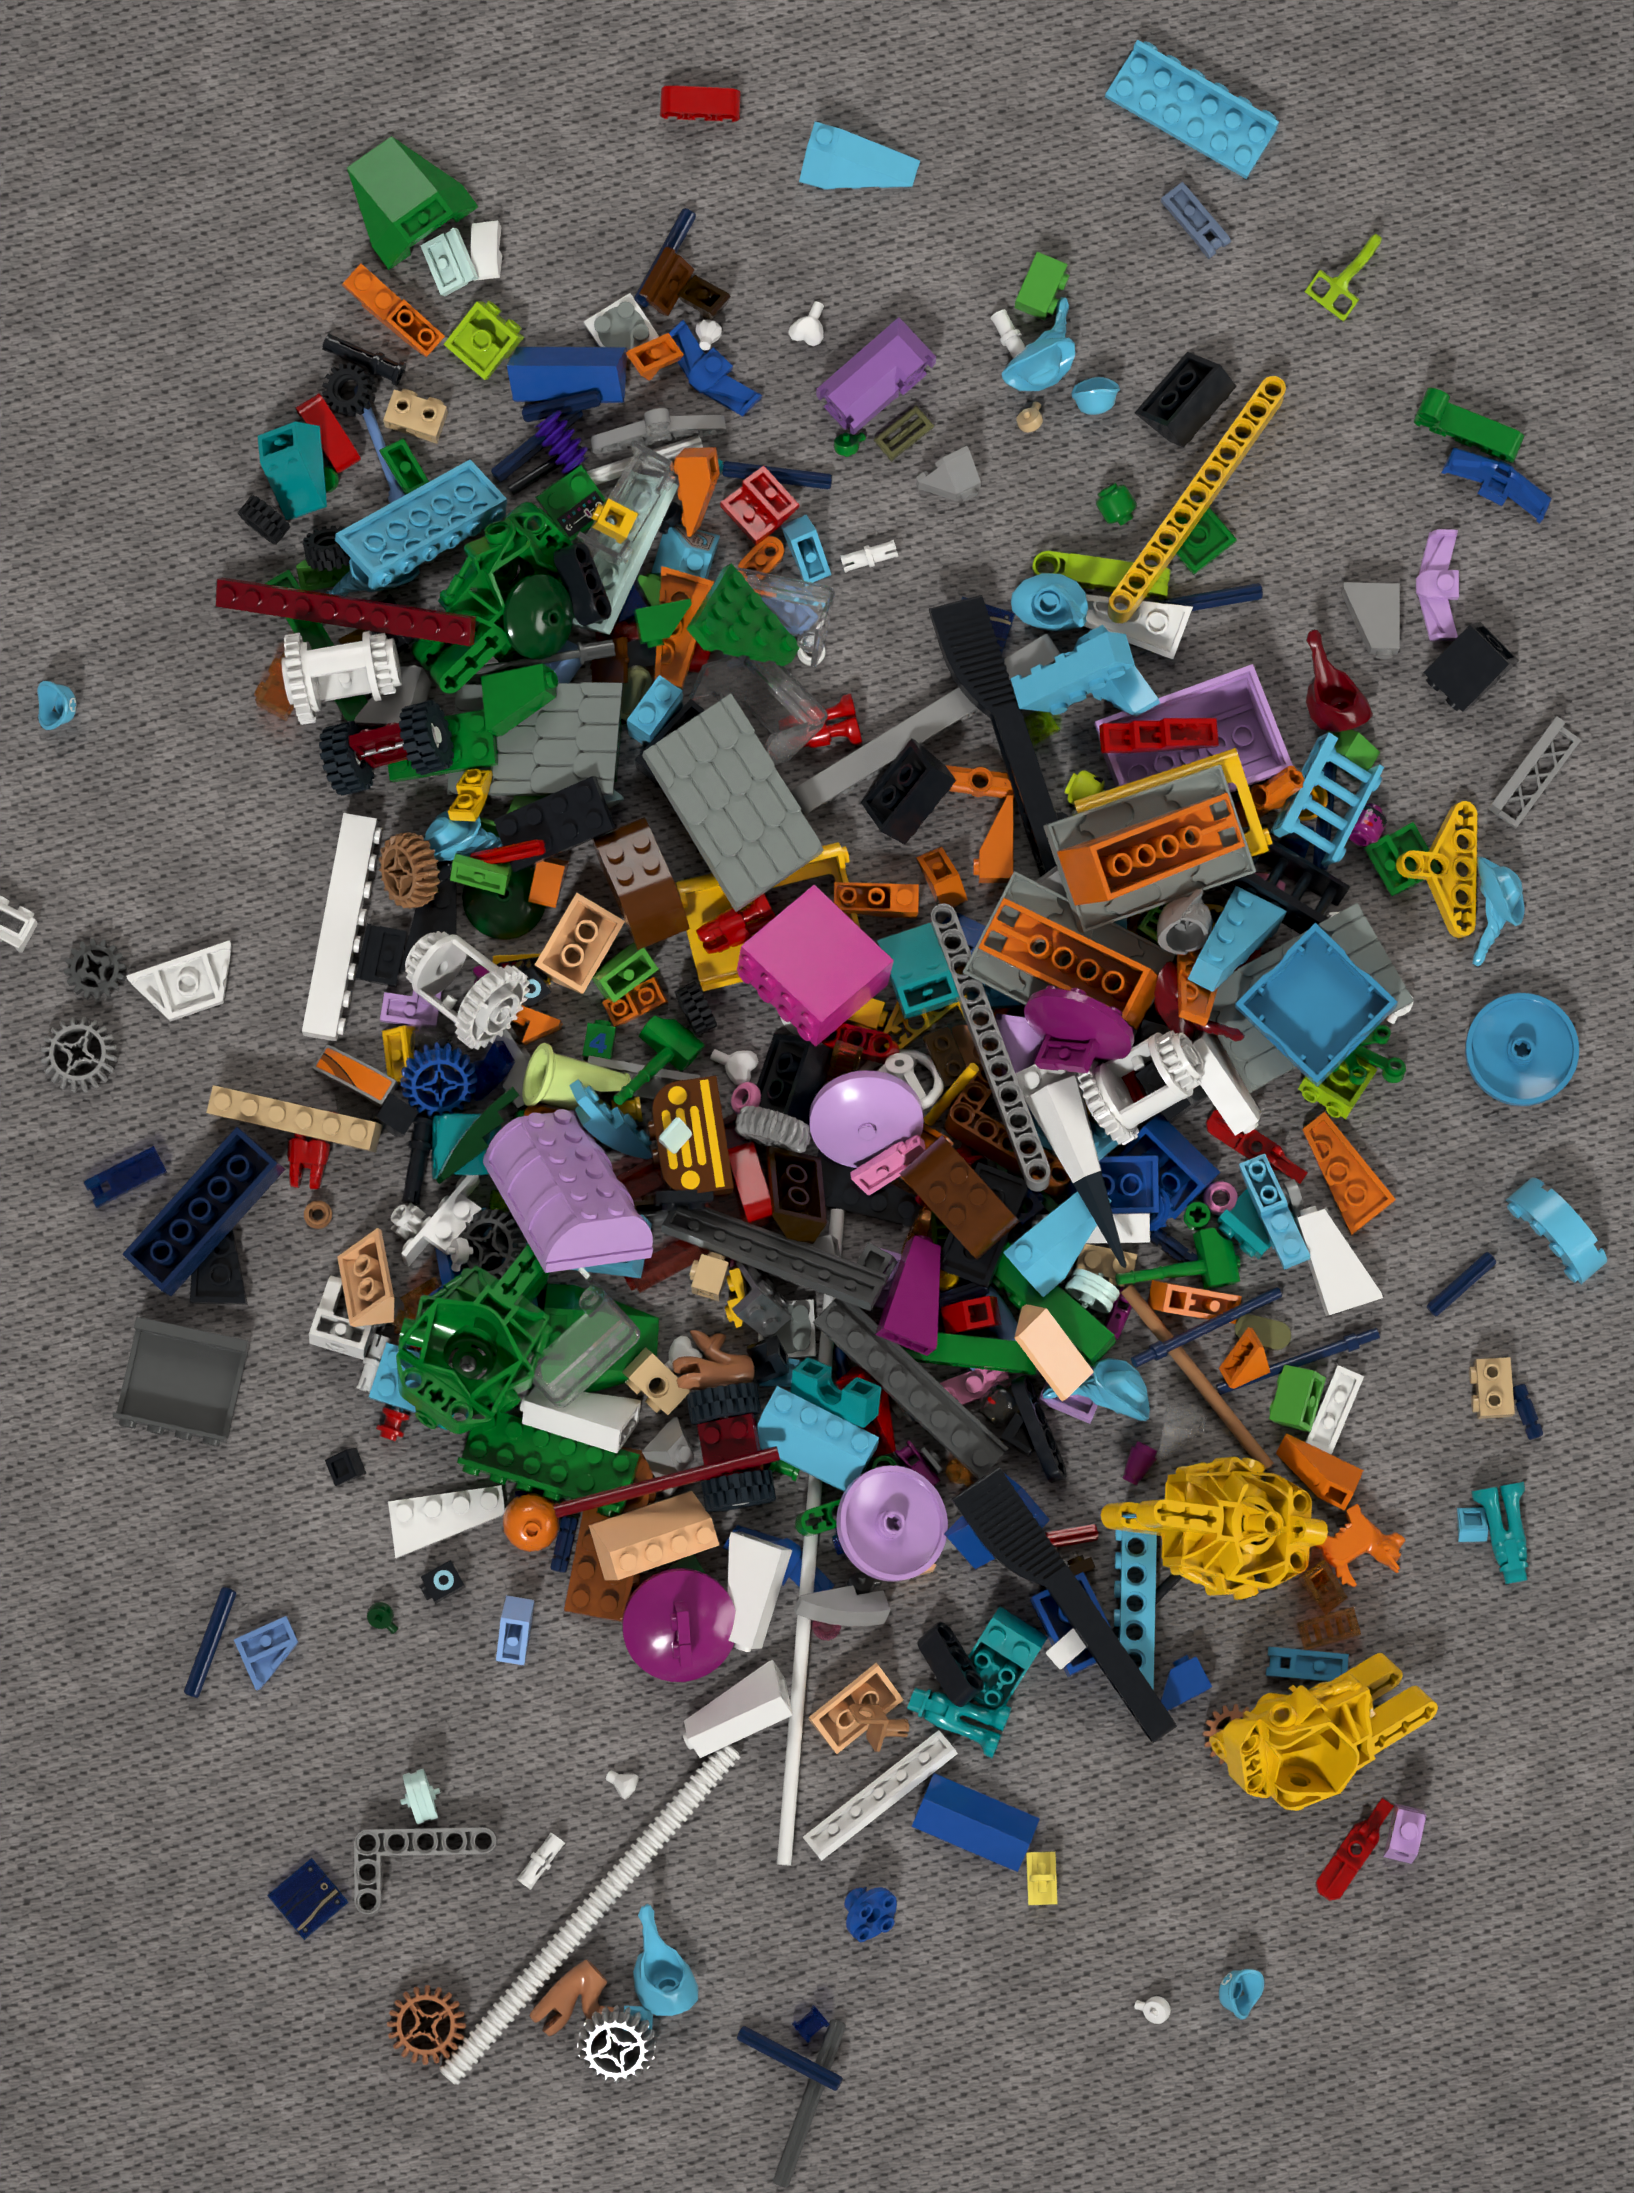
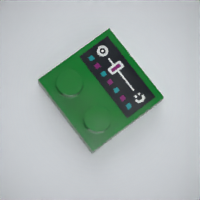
M580 464L535 497L546 514L571 541L594 525L595 520L591 519V516L598 503L603 505L606 501Z

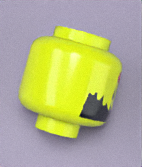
M1082 770L1078 774L1073 773L1064 793L1068 794V802L1075 806L1074 801L1105 791L1103 790L1105 781L1099 776Z

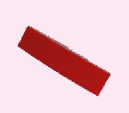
M1163 718L1160 721L1103 723L1099 726L1101 753L1162 752L1219 746L1217 718Z

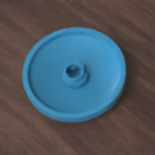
M1530 993L1508 994L1487 1004L1473 1020L1465 1041L1466 1063L1474 1081L1492 1098L1513 1106L1536 1105L1556 1096L1572 1078L1579 1059L1578 1036L1570 1018L1552 1001Z

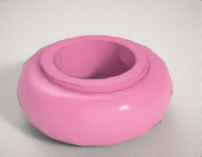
M751 1082L742 1083L732 1094V1109L739 1115L741 1108L745 1106L759 1107L761 1092L756 1084ZM746 1094H748V1099L746 1103L743 1105L742 1099Z
M1216 1181L1210 1184L1205 1189L1203 1195V1203L1208 1206L1210 1213L1220 1216L1226 1209L1231 1211L1238 1199L1235 1188L1230 1183L1224 1181ZM1222 1190L1227 1193L1229 1201L1226 1205L1217 1206L1213 1202L1212 1196L1215 1191Z

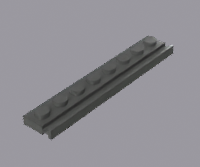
M688 1205L677 1206V1210L670 1211L662 1224V1233L869 1311L873 1308L882 1292L883 1286L887 1283L888 1275L788 1239L782 1235L707 1207L703 1210H689Z
M835 1298L812 1322L978 1479H981L1003 1453L1008 1450L992 1432L897 1343L875 1335L878 1325L858 1306Z

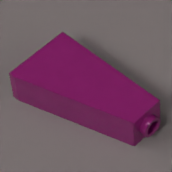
M914 1235L906 1242L875 1333L877 1336L926 1356L936 1350L938 1338L941 1246L934 1244L931 1238L923 1235Z

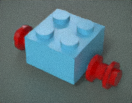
M386 1342L369 1398L392 1406L391 1409L382 1408L386 1418L384 1424L377 1425L376 1429L381 1431L380 1437L396 1441L397 1436L401 1438L404 1436V1433L400 1430L402 1421L409 1420L410 1418L409 1415L401 1412L404 1409L416 1413L415 1406L403 1399L399 1393L396 1362L398 1346ZM410 1345V1348L413 1349H407V1351L420 1358L422 1348ZM409 1380L405 1382L406 1385L410 1388H417L420 1386L414 1380Z

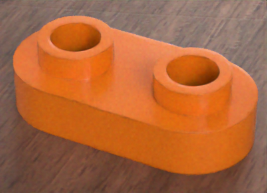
M768 536L758 545H755L740 561L738 571L742 573L750 586L760 584L782 561L784 557L783 543L776 537ZM773 548L776 552L775 555L767 556L765 554L766 549ZM749 568H754L757 574L751 577L746 574V571Z

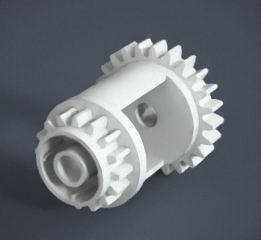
M366 631L362 634L363 641L312 650L309 642H303L300 633L285 635V657L281 659L283 680L290 705L294 704L300 724L315 723L316 712L321 711V702L369 693H372L375 701L383 700V695L396 693V686L402 685V676L394 639H387L385 633L372 635L371 631Z
M439 931L437 933H429L419 939L410 950L405 962V972L408 973L406 978L412 983L413 990L455 1023L457 1038L471 1049L475 1048L478 1050L481 1046L485 1048L489 1041L492 1044L494 1043L497 1035L502 1037L503 1030L511 1028L510 1022L517 1020V1012L523 1010L521 1004L528 999L525 996L530 991L527 987L530 984V981L527 980V975L515 966L506 965L505 968L498 967L461 937L449 935L445 931L443 933ZM468 954L490 972L472 986L464 997L458 1013H456L452 1009L457 1002L454 997L447 995L442 1002L435 995L443 991L454 980Z
M1172 1030L1164 1035L1155 1033L1145 1041L1132 1047L1128 1056L1123 1059L1109 1060L1106 1063L1093 1060L1088 1074L1078 1073L1077 1078L1081 1083L1079 1087L1083 1090L1082 1096L1099 1126L1105 1129L1107 1136L1111 1135L1113 1141L1116 1140L1119 1145L1121 1143L1125 1145L1138 1137L1139 1130L1137 1127L1141 1122L1191 1096L1193 1088L1202 1084L1201 1080L1205 1074V1068L1201 1056L1191 1040L1185 1034H1175ZM1153 1060L1159 1074L1167 1085L1133 1103L1127 1085L1121 1077L1133 1070L1141 1071L1145 1068L1146 1063Z

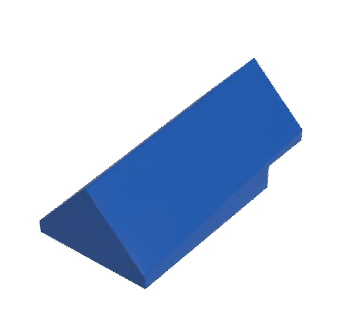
M516 347L507 364L513 400L515 402H545L596 390L601 396V403H624L627 348Z
M933 1773L911 1827L1018 1872L1040 1818Z

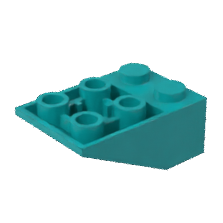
M295 421L258 435L260 464L285 519L292 520L327 507L320 426Z
M931 923L877 940L878 946L894 960L890 980L904 1020L958 1002L959 994Z
M999 1607L968 1656L984 1683V1689L973 1700L987 1709H996L1006 1705L1048 1639V1636L1004 1608Z

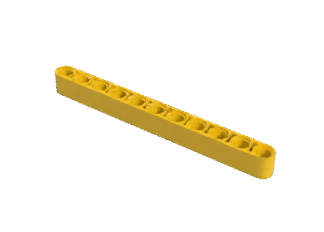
M1269 376L1262 381L1109 598L1107 614L1113 622L1125 623L1132 617L1283 402L1286 385L1280 377ZM1274 390L1278 393V395L1271 396L1268 395L1266 391ZM1259 411L1264 416L1255 417L1251 414V412ZM1244 432L1249 437L1239 438L1236 433ZM1221 454H1231L1233 459H1223ZM1213 474L1218 477V480L1210 481L1205 476ZM1199 496L1203 501L1200 503L1191 500V497ZM1183 517L1188 520V523L1180 524L1175 519ZM1170 539L1173 544L1163 545L1160 540ZM1153 560L1158 565L1149 567L1145 564V561ZM1136 581L1141 583L1143 587L1135 589L1130 586V583ZM1123 603L1127 606V609L1118 610L1114 605Z

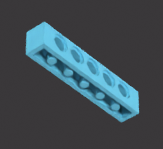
M1115 1530V1540L1121 1541V1551L1115 1552V1569H1120V1581L1114 1582V1598H1119V1609H1114V1626L1119 1627L1118 1640L1127 1653L1136 1654L1140 1657L1141 1666L1138 1669L1154 1690L1157 1535ZM1133 1539L1141 1541L1143 1552L1140 1554L1131 1553L1128 1549V1542ZM1138 1568L1143 1574L1142 1581L1139 1583L1131 1582L1127 1577L1128 1570ZM1135 1596L1141 1600L1142 1609L1140 1611L1133 1612L1128 1609L1126 1602L1129 1597ZM1136 1625L1141 1629L1142 1636L1139 1640L1134 1641L1127 1637L1126 1629L1128 1626Z

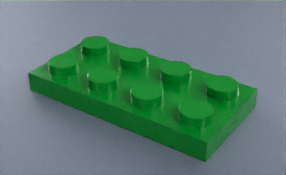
M484 710L444 716V719L449 723L448 730L451 731L452 737L450 738L454 745L452 749L454 753L453 764L449 769L421 775L416 773V769L411 767V761L407 759L388 764L389 780L391 782L405 781L498 765L496 736L485 730Z

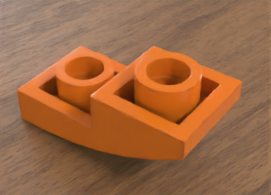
M653 977L637 985L615 1003L608 999L602 1003L613 1026L618 1027L667 1004L668 1001L657 978Z

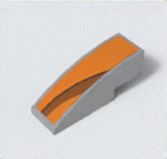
M328 1044L313 1066V1069L380 1107L388 1095H393L398 1087L397 1081Z

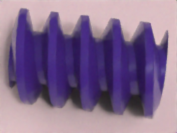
M559 410L536 426L539 427V430L535 436L536 438L546 437L542 446H553L548 454L549 456L559 454L555 464L565 463L566 465L562 473L567 474L589 458L584 457L588 448L578 449L577 446L582 439H571L575 430L574 428L564 430L568 420H557L562 413Z

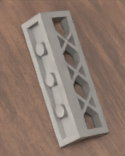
M1556 716L1489 807L1490 811L1515 829L1581 742V739L1564 728L1566 722ZM1559 733L1573 742L1568 750L1555 752L1553 740ZM1550 746L1551 753H1545V751ZM1563 755L1557 763L1556 756ZM1552 757L1553 770L1549 773L1539 774L1537 766L1539 759ZM1534 767L1535 775H1528ZM1547 777L1541 785L1540 778ZM1536 779L1538 789L1536 793L1523 796L1522 782L1524 780ZM1518 789V795H1519V796H1518V797H1512L1513 794H1514V793L1516 792V790ZM1530 799V801L1524 807L1523 800ZM1520 800L1521 813L1516 820L1502 811L1507 802Z
M588 1057V1063L622 1073L626 1072L630 1075L631 1080L645 1067V1065L600 1057ZM661 1069L650 1078L649 1082H645L633 1094V1097L639 1096L641 1099L654 1101L657 1093L665 1085L675 1081L701 1078V1075ZM608 1091V1093H613V1094H617V1093L619 1092V1091Z

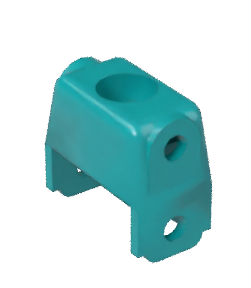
M443 1114L442 1116H434L431 1152L433 1179H437L450 1152L465 1131L481 1114ZM501 1125L483 1137L488 1146L495 1135L501 1130ZM487 1149L454 1174H489L483 1164L484 1154H486Z

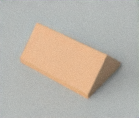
M576 893L534 966L553 982L583 994L625 921Z
M376 1228L337 1256L349 1323L353 1327L394 1322V1294L382 1230Z
M1027 1304L1022 1306L1014 1338L1059 1399L1064 1401L1094 1371L1047 1308Z
M875 1663L809 1717V1721L834 1752L838 1754L863 1734L869 1724H859L856 1722L849 1711L850 1704H879L886 1715L901 1703L903 1698L880 1666ZM866 1711L859 1712L860 1714L866 1717H871L872 1715L871 1713Z

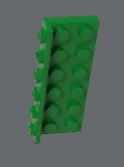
M497 1411L489 1422L470 1430L462 1457H458L457 1463L463 1466L462 1472L473 1476H479L480 1472L490 1475L489 1480L503 1485L506 1484V1481L517 1483L516 1488L532 1493L533 1489L544 1492L543 1497L559 1501L560 1497L571 1500L633 1484L642 1456L620 1449L618 1453L607 1451L522 1424L523 1418L506 1413L500 1414ZM627 1500L598 1507L596 1513L612 1518L614 1514H623Z

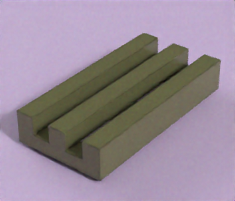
M916 405L874 438V442L892 462L932 430L934 425ZM914 415L919 417L887 444L883 442L884 439ZM922 423L925 424L923 428H921L918 432H916L913 436H911L893 452L890 450L894 445H896L899 441H901L919 425H921Z

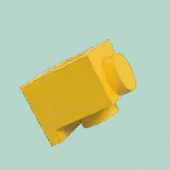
M608 498L603 505L598 503L591 516V519L595 520L592 528L608 535L621 544L627 538L638 513ZM606 518H612L615 524L612 525L607 522Z

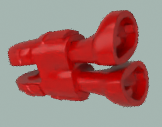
M851 694L843 695L839 703L828 709L818 705L779 721L780 731L801 728L802 731L801 734L792 735L782 740L785 749L830 745L832 737L839 736L847 737L854 745L863 743ZM837 718H847V720L829 726L827 725V721Z
M762 894L741 911L735 912L733 907L723 913L721 912L716 918L699 927L696 933L699 940L703 942V948L708 954L721 953L729 949V947H735L748 941L753 934L761 930L776 916L765 894Z
M294 1133V1138L288 1140L287 1147L290 1187L300 1188L302 1168L311 1169L309 1177L310 1189L320 1188L324 1166L329 1159L330 1144L316 1138L307 1141L306 1136Z

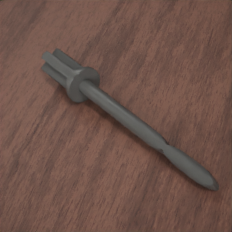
M613 640L582 645L581 642H577V650L559 652L545 659L523 658L510 662L487 664L476 674L579 658L582 665L584 661L615 656V646Z

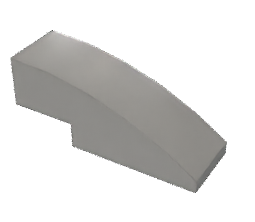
M853 1585L800 1595L794 1608L796 1615L818 1622L842 1626L884 1624L891 1610L883 1590L857 1595Z

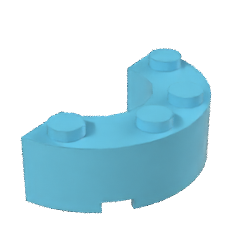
M1532 1177L1506 1199L1509 1203L1507 1208L1517 1219L1521 1217L1524 1221L1529 1222L1531 1228L1539 1236L1544 1235L1549 1240V1248L1557 1257H1561L1562 1263L1566 1267L1564 1272L1567 1277L1574 1283L1579 1281L1582 1285L1607 1263L1606 1254L1602 1248L1599 1251L1594 1245L1598 1241L1574 1209L1552 1188L1547 1192L1542 1188L1544 1182Z

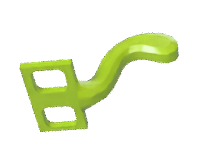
M1378 234L1372 235L1359 255L1339 276L1332 278L1320 269L1305 290V293L1344 322L1360 300L1348 290L1349 282L1376 252L1381 244L1382 237ZM1318 277L1323 278L1331 286L1324 297H1320L1312 290V286ZM1340 294H1344L1352 301V306L1346 314L1341 313L1334 307V302Z

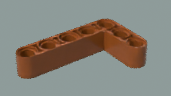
M980 1064L977 1074L965 1086L952 1105L945 1121V1129L952 1137L1024 1179L1014 1151L1009 1152L1004 1149V1147H1009L1013 1150L1004 1125L982 1113L993 1094L988 1080L982 1077L986 1075L982 1064ZM996 1068L992 1073L995 1076L1001 1077L1002 1069ZM969 1097L976 1098L978 1102L972 1101ZM955 1118H961L964 1122H959ZM979 1132H984L989 1137H984ZM1028 1144L1022 1146L1020 1150L1025 1154H1031L1036 1149ZM1044 1150L1050 1166V1183L1042 1191L1052 1196L1062 1195L1066 1191L1071 1179L1059 1158ZM1036 1170L1030 1176L1035 1180H1040L1044 1178L1045 1174L1042 1171ZM1052 1176H1057L1062 1181H1057Z

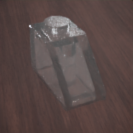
M1169 1400L1157 1459L1163 1460L1194 1440L1198 1432L1203 1433L1207 1417L1202 1415L1203 1407Z

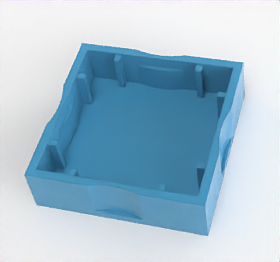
M1315 923L1286 952L1280 963L1263 975L1235 1003V1008L1318 1087L1397 1007L1398 1002L1368 973L1358 968L1349 959L1345 951Z

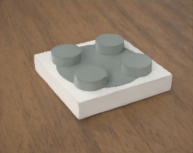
M631 293L584 321L585 327L599 347H626L628 351L659 337Z
M814 1300L787 1301L789 1305L786 1308L792 1315V1318L771 1337L778 1336L788 1354V1358L816 1357L815 1324L812 1323L815 1320ZM758 1333V1342L766 1339Z

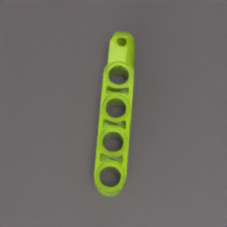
M1043 551L1034 558L1032 570L1035 576L1041 574L1038 572V565L1043 561H1048L1054 566L1052 574H1062L1075 580L1081 588L1094 590L1095 587L1104 588V591L1113 592L1134 562ZM1146 564V565L1149 566V567H1155V566H1156V565ZM1169 568L1163 571L1146 597L1149 598L1150 595L1159 596V599L1167 598L1168 582L1170 581L1171 574ZM1136 581L1130 583V586L1135 589L1143 587L1141 583Z

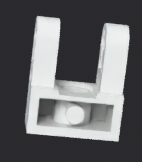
M330 1275L309 1332V1343L363 1360L376 1324L353 1327L350 1325L349 1319L334 1315L343 1285L341 1278Z

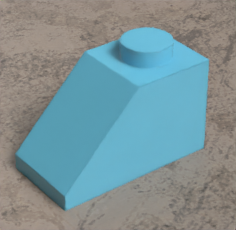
M804 515L781 525L788 547L805 585L830 576L831 572L819 536L808 516Z

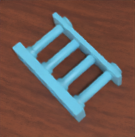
M1331 733L1318 737L1301 770L1305 779L1303 788L1286 799L1270 831L1279 838L1294 832L1326 852L1321 862L1325 867L1335 862L1338 863L1345 855L1346 848L1344 846L1372 791L1374 792L1379 787L1382 781L1380 775L1384 769L1379 764L1366 771L1337 753L1334 746L1338 738ZM1331 761L1362 781L1356 795L1324 775L1322 769L1326 762ZM1314 786H1321L1350 805L1344 819L1312 799L1310 793ZM1306 808L1338 828L1333 841L1330 842L1301 824L1298 818L1301 810Z

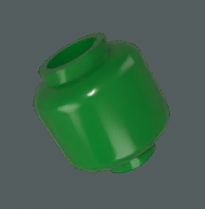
M1115 482L1097 494L1099 498L1096 501V506L1107 523L1113 524L1118 522L1121 526L1134 518L1132 512L1137 508V503L1125 485L1118 486Z

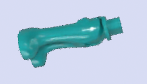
M1524 1482L1499 1486L1507 1514V1531L1504 1529L1498 1488L1492 1487L1471 1491L1473 1500L1483 1505L1486 1511L1493 1553L1498 1565L1502 1566L1499 1568V1572H1503L1505 1584L1528 1580L1525 1568L1529 1567V1564L1525 1562L1527 1561V1542L1520 1512V1498L1525 1492Z
M915 1687L907 1709L919 1713L918 1717H924L928 1722L941 1729L977 1742L981 1745L983 1753L993 1759L1002 1734L969 1724L961 1720L960 1717L972 1718L1003 1732L1012 1707L1002 1705L996 1709H987L970 1702L963 1707H958L950 1701L946 1693L932 1692L931 1689H928L926 1692Z

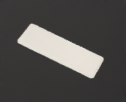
M1072 1629L1046 1652V1655L1059 1669H1062L1081 1653L1086 1646L1075 1630Z

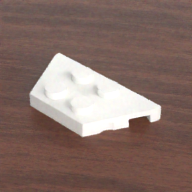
M229 940L127 975V979L169 1021H173L224 1003L232 945Z

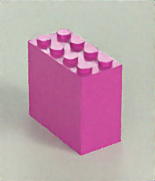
M813 885L741 946L737 971L743 982L746 984L750 983L764 1002H770L784 1021H790L797 1028L799 1035L816 1047L888 985L894 960L819 888Z

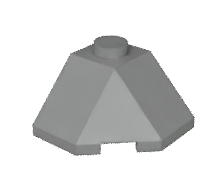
M968 446L942 457L935 463L936 466L931 469L932 472L930 474L924 471L916 477L918 489L954 501L961 498L963 501L972 499L978 494L977 490L981 487V481Z
M673 1417L642 1451L655 1478L690 1469L694 1460L689 1439L678 1417ZM678 1487L663 1490L662 1492L665 1497H670Z

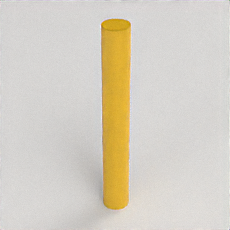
M970 1063L923 1119L927 1125L932 1126L977 1074L979 1067L976 1064Z

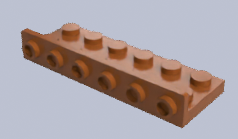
M621 1448L642 1456L633 1483L654 1478V1474L642 1450ZM656 1492L628 1499L623 1513L655 1503ZM597 1508L583 1511L564 1611L622 1622L623 1613L632 1594V1589H636L639 1586L641 1572L620 1580L604 1579L589 1525L609 1519V1517L597 1514Z

